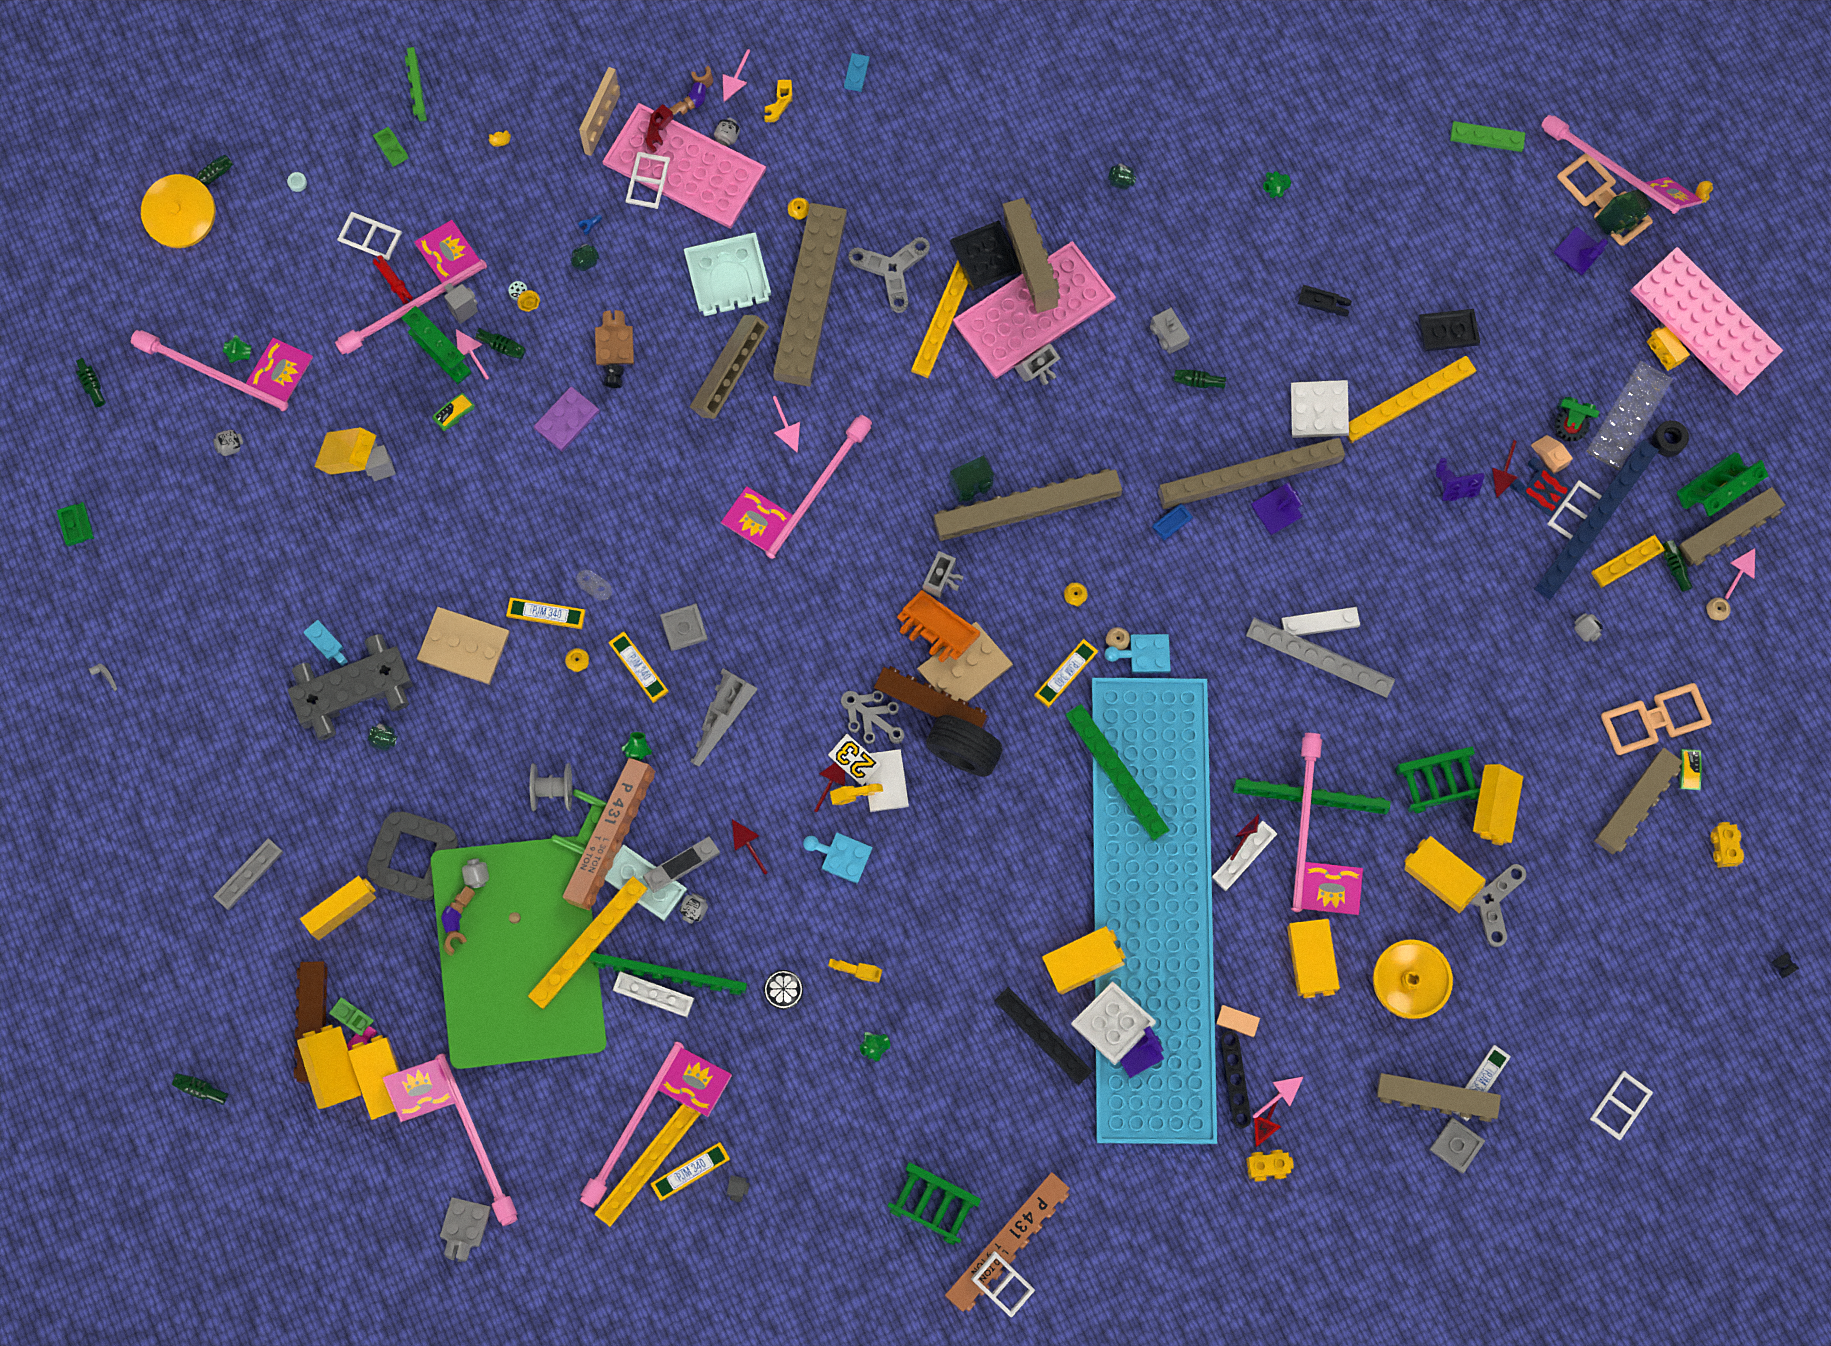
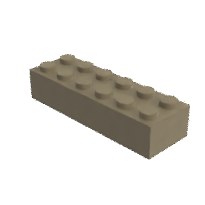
M1024 198L1003 203L1005 226L1036 312L1040 313L1057 308L1058 299H1060L1059 283L1057 278L1054 279L1053 277L1054 270L1052 264H1048L1047 250L1042 247L1041 234H1037V224L1035 218L1032 219L1030 204H1026Z

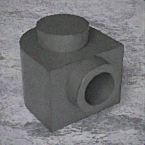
M731 1175L727 1190V1196L730 1197L731 1201L742 1202L743 1195H748L750 1183L746 1182L747 1178Z

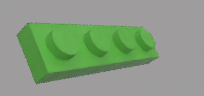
M411 47L407 48L408 55L405 56L407 67L410 66V72H407L409 83L413 85V88H410L411 98L415 99V104L412 105L414 116L418 115L419 121L422 122L427 121L417 54L415 48Z
M1453 121L1450 141L1522 152L1524 149L1525 132Z

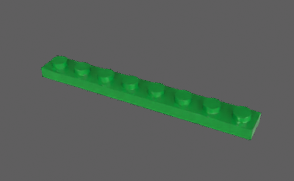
M1080 704L1066 713L1065 717L1151 840L1154 842L1168 833L1170 829L1083 705Z
M1240 778L1235 781L1233 793L1302 803L1304 786L1295 788L1289 787L1287 784L1274 785L1268 781L1253 782L1247 778ZM1325 789L1312 790L1311 804L1378 814H1387L1391 801H1387L1382 797H1375L1373 799L1366 798L1365 795L1361 794L1352 796L1347 795L1345 792L1330 793Z
M592 952L590 956V962L594 964V967L605 969L608 966L613 967V971L616 972L633 971L632 974L643 977L644 974H649L656 980L669 978L673 983L683 984V981L691 983L690 986L702 988V985L710 986V990L721 992L722 989L730 990V994L741 996V993L746 994L747 983Z

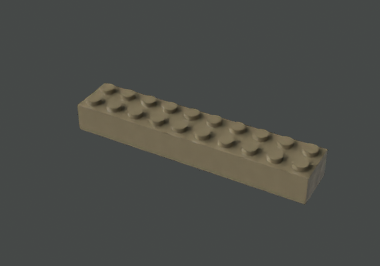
M810 203L773 372L775 381L811 387L846 225L847 209Z

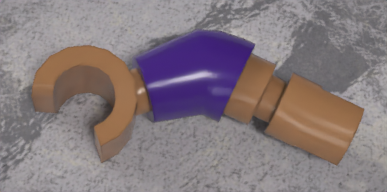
M709 66L705 68L706 74L702 77H697L696 72H692L694 84L687 97L683 99V102L679 101L668 108L673 112V115L678 112L684 115L688 112V109H697L704 103L706 88L710 87L713 83V75Z
M465 886L461 894L458 893L456 895L454 903L452 902L449 906L445 907L441 917L445 933L449 935L443 943V948L451 956H453L455 951L450 945L451 940L456 939L460 944L467 942L465 936L458 933L460 931L461 914L464 911L462 908H466L475 895V892Z

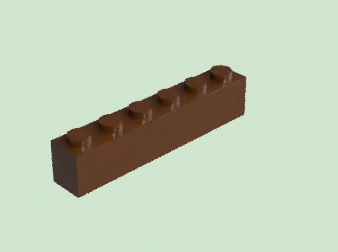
M892 666L889 669L883 667L874 686L876 690L936 718L942 715H951L966 720L982 729L985 728L989 716L985 715L987 711L977 706L975 709L968 707L969 703L960 698L958 701L951 699L952 695L943 690L940 693L934 691L935 687L926 682L921 685L916 682L917 678L909 674L904 677L899 674L900 670Z
M324 961L300 962V967L297 968V979H300V985L296 989L299 1007H296L295 1011L296 1019H298V1027L295 1028V1038L298 1040L304 1038V1033L315 1030V1034L322 1032L321 1028L326 1027L328 964ZM299 1046L295 1047L294 1057L297 1059V1067H294V1079H297V1082L300 1084H310Z

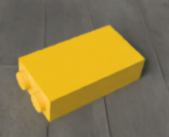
M361 427L327 432L314 467L330 475L364 470L376 435Z
M1488 764L1484 766L1473 832L1479 834L1480 838L1491 840L1492 844L1500 846L1504 843H1512L1523 782L1522 775L1501 764Z
M1430 836L1427 840L1423 839L1417 846L1418 850L1414 854L1410 853L1405 859V871L1460 914L1485 886L1486 879Z
M358 875L301 917L300 920L310 934L319 941L375 900L376 896L373 893L376 890L366 878L362 880Z
M1329 919L1290 923L1287 926L1298 996L1308 999L1316 997L1315 994L1323 993V996L1335 995V992L1340 987Z
M1105 926L1042 956L1058 993L1061 995L1125 965L1123 959L1126 956L1122 948H1118L1115 943L1118 939L1113 929L1109 930Z
M333 1025L321 1028L322 1032L315 1034V1030L303 1034L304 1038L297 1040L318 1109L362 1095L341 1026L333 1028Z
M382 1035L371 1038L372 1043L364 1045L363 1042L352 1045L353 1050L348 1051L371 1120L396 1111L382 1078L400 1072L389 1037L383 1038Z

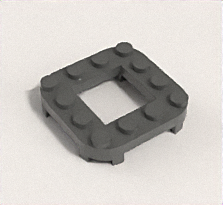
M393 812L382 824L368 861V876L382 889L385 888L419 899V901L427 902V900L434 899L431 861L424 879L389 868L401 833L437 843L434 852L459 848L457 835L445 824L407 812Z

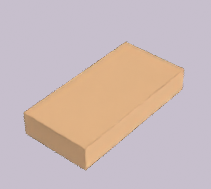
M1222 1005L1216 1025L1254 1037L1260 1018Z

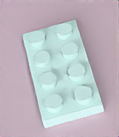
M623 845L616 854L613 866L608 871L605 881L621 890L629 879L634 876L648 888L647 892L637 903L665 922L686 893L687 888L674 881L653 893L643 879V875L656 867Z

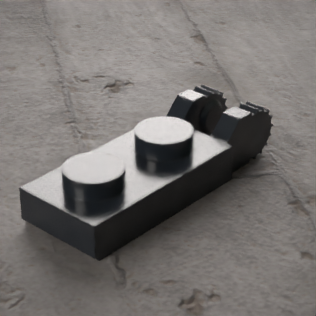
M1307 285L1302 286L1298 300L1300 305L1344 317L1349 315V311L1336 306V303L1344 306H1350L1352 303L1350 299L1339 296V294Z

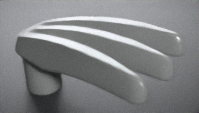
M98 663V665L89 668L91 675L101 672L112 686L114 692L117 690L110 672L104 665Z

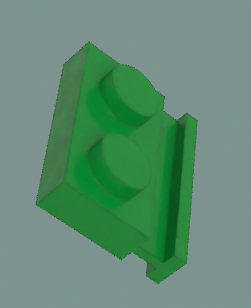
M84 502L56 510L64 540L68 547L95 538Z

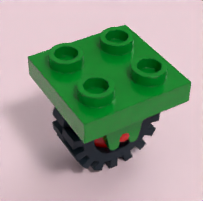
M1572 397L1559 399L1557 407L1564 410L1555 419L1554 428L1557 435L1565 441H1578L1584 438L1586 433L1589 432V418H1597L1600 411L1595 410L1596 406L1589 403L1578 404V400Z

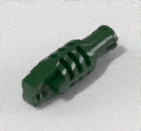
M223 155L200 170L195 178L206 186L210 185L211 182L222 176L233 163L228 156Z
M481 328L478 329L477 332L480 334L476 333L475 339L489 344L491 349L522 360L526 352L524 347L498 333L491 334Z
M83 358L76 360L80 369L76 371V374L84 391L90 395L95 407L105 405L106 401L100 391L101 385L92 366L87 367Z
M1189 369L1175 370L1174 382L1191 387L1206 389L1208 386L1224 389L1226 385V377L1213 376L1204 371Z
M1673 540L1666 541L1662 545L1665 549L1663 555L1671 575L1676 577L1681 592L1688 591L1693 586L1687 575L1688 568L1685 561H1683L1684 558L1681 556L1682 554Z
M180 1073L175 1075L172 1082L174 1087L202 1100L210 1099L221 1105L225 1104L227 1100L225 1098H228L229 1093L213 1088L211 1083Z

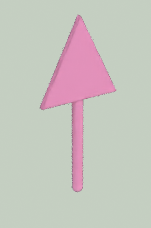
M747 49L734 78L723 74L724 102L747 84V82L737 78L750 53L749 49Z
M456 329L457 349L463 355L469 353L485 379L488 380L487 373L473 353V350L482 344Z
M773 396L785 426L784 429L775 432V434L798 453L800 422L788 426L777 397Z
M1755 549L1731 562L1740 571L1728 590L1725 599L1730 597L1743 572L1754 579Z
M1303 1077L1272 1082L1280 1094L1257 1111L1253 1118H1257L1281 1097L1284 1098L1290 1107Z

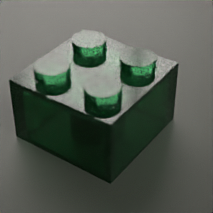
M1637 189L1614 197L1596 217V220L1607 236L1614 233L1617 235L1626 229L1632 230L1637 227L1639 220L1648 215L1647 212L1652 207V204L1644 192Z
M983 455L951 470L949 484L959 502L963 500L967 502L973 499L974 495L980 492L984 494L991 490L994 473Z

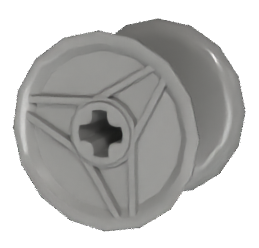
M570 762L565 766L564 777H553V775L538 777L536 764H531L530 803L533 812L538 807L539 797H564L566 809L568 811L571 810L572 770Z

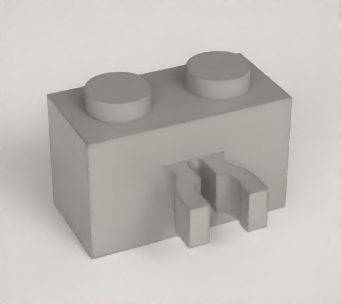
M451 283L444 286L447 293L444 296L449 311L459 324L478 312L476 307L478 303L474 298L473 291L469 287L466 289L461 284L454 288Z
M1172 308L1152 317L1150 329L1154 335L1157 334L1160 339V346L1168 354L1188 345L1190 337Z
M1049 343L1016 365L1015 369L1024 382L1032 380L1039 375L1040 381L1044 386L1048 384L1046 375L1051 380L1056 378L1054 372L1050 371L1048 367L1061 358Z
M374 441L365 466L368 477L372 476L374 481L396 474L385 446L378 447L376 441Z
M938 551L924 581V592L941 598L946 585L958 591L959 586L955 585L953 581L959 580L962 582L964 576L952 574L956 565V558Z

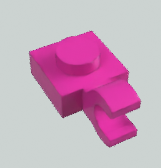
M369 1026L362 1036L356 1033L347 1044L348 1051L353 1050L352 1045L363 1042L364 1045L369 1044L371 1038L378 1032Z

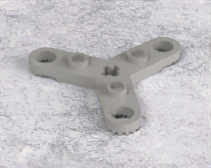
M915 238V240L907 244L891 258L857 247L849 252V262L854 267L884 276L890 307L894 312L901 313L908 307L903 273L928 254L930 244L926 238ZM922 243L926 248L923 251H918L915 246ZM861 254L863 258L861 261H854L853 255ZM889 266H896V272H889ZM901 299L904 301V304L898 307L894 305V301Z
M1518 864L1511 865L1486 888L1483 887L1469 903L1479 907L1486 941L1493 947H1500L1507 940L1499 902L1526 878V870ZM1513 869L1520 871V879L1512 878L1511 871ZM1487 894L1490 895L1492 900L1488 904L1485 903V899H1482ZM1493 932L1500 933L1502 937L1500 942L1492 940L1491 935Z

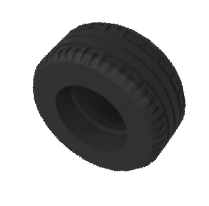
M951 715L938 717L926 739L927 748L938 758L960 770L981 777L992 774L1003 752L1001 742L992 734L966 720Z

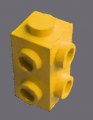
M1660 327L1656 328L1650 333L1652 336L1646 341L1668 371L1682 364L1690 356L1679 339L1667 327L1662 329Z
M1730 822L1718 823V826L1712 829L1710 835L1711 842L1714 843L1715 847L1713 853L1714 861L1717 862V867L1738 866L1744 860V852L1740 848L1739 842L1741 841V832L1737 829V824L1730 825Z
M1273 1150L1270 1155H1263V1152L1251 1153V1157L1246 1159L1249 1179L1254 1178L1255 1182L1266 1181V1177L1274 1176L1275 1179L1287 1178V1174L1291 1173V1169H1294L1292 1157H1289L1288 1152L1283 1153V1150Z

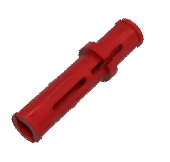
M382 255L377 256L379 261L374 258L373 264L390 284L392 292L398 295L403 304L409 303L407 299L412 301L413 296L405 288V283L399 280Z

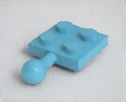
M1169 634L1130 635V650H1118L1116 647H1109L1105 651V658L1110 662L1117 661L1119 658H1131V673H1170Z
M836 833L831 847L819 843L815 836H807L803 841V846L806 850H818L827 854L822 870L856 884L859 882L873 848L839 833Z

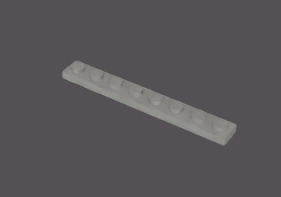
M1255 617L1246 634L1247 637L1386 698L1395 682V679Z

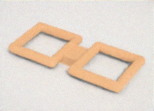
M1583 154L1557 175L1559 181L1583 206H1588L1593 201L1597 203L1601 209L1594 214V218L1620 246L1627 244L1653 223L1652 218L1626 191L1617 196L1610 189L1615 185L1616 180L1597 160L1588 154ZM1586 161L1607 181L1587 197L1567 178L1569 174ZM1623 200L1643 220L1642 223L1624 237L1603 217Z
M1691 683L1655 695L1654 701L1657 708L1647 711L1643 701H1637L1603 712L1601 718L1616 754L1623 755L1657 743L1659 738L1655 730L1666 727L1669 736L1673 738L1711 725V718L1697 685ZM1691 692L1702 720L1675 729L1663 701ZM1638 709L1649 738L1621 746L1610 718Z

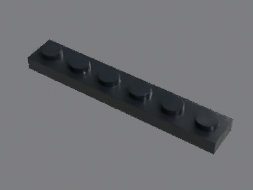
M1009 987L994 1000L1078 1086L1093 1072Z

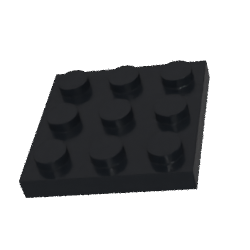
M999 220L950 240L972 291L1022 271Z

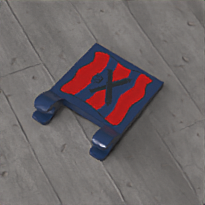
M1533 457L1527 465L1537 471L1536 475L1526 487L1519 479H1516L1511 483L1510 488L1523 495L1546 515L1551 517L1573 488L1547 469L1538 458Z

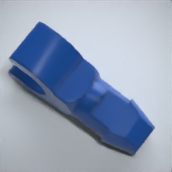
M599 214L591 219L580 221L578 223L579 228L588 226L584 230V234H589L594 225L602 220V216Z

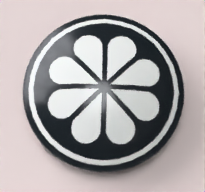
M779 970L767 978L764 985V995L768 1003L773 1007L787 1010L797 1005L801 1000L803 984L795 973L788 970Z

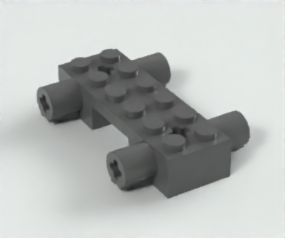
M382 634L370 636L364 641L370 657L317 678L314 676L310 663H302L292 668L297 685L287 689L300 724L304 729L313 726L318 740H326L336 735L331 719L340 716V710L375 697L377 700L386 697L391 711H399L409 705L404 690L413 687L412 680L398 647L395 646L388 649Z

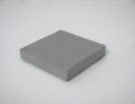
M697 604L660 615L671 652L708 640Z
M1451 1117L1429 1150L1463 1174L1485 1140Z

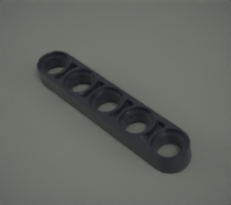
M1227 1031L1221 1036L1220 1044L1232 1122L1235 1127L1244 1129L1251 1123V1113L1240 1042L1235 1032ZM1226 1035H1232L1235 1038L1234 1045L1228 1046L1225 1044L1224 1038ZM1231 1054L1238 1058V1063L1234 1066L1230 1065L1227 1061V1057ZM1231 1075H1239L1241 1083L1233 1085L1230 1081ZM1241 1094L1244 1097V1103L1242 1105L1235 1104L1233 1101L1234 1095ZM1238 1114H1244L1247 1117L1245 1125L1237 1123L1236 1117Z

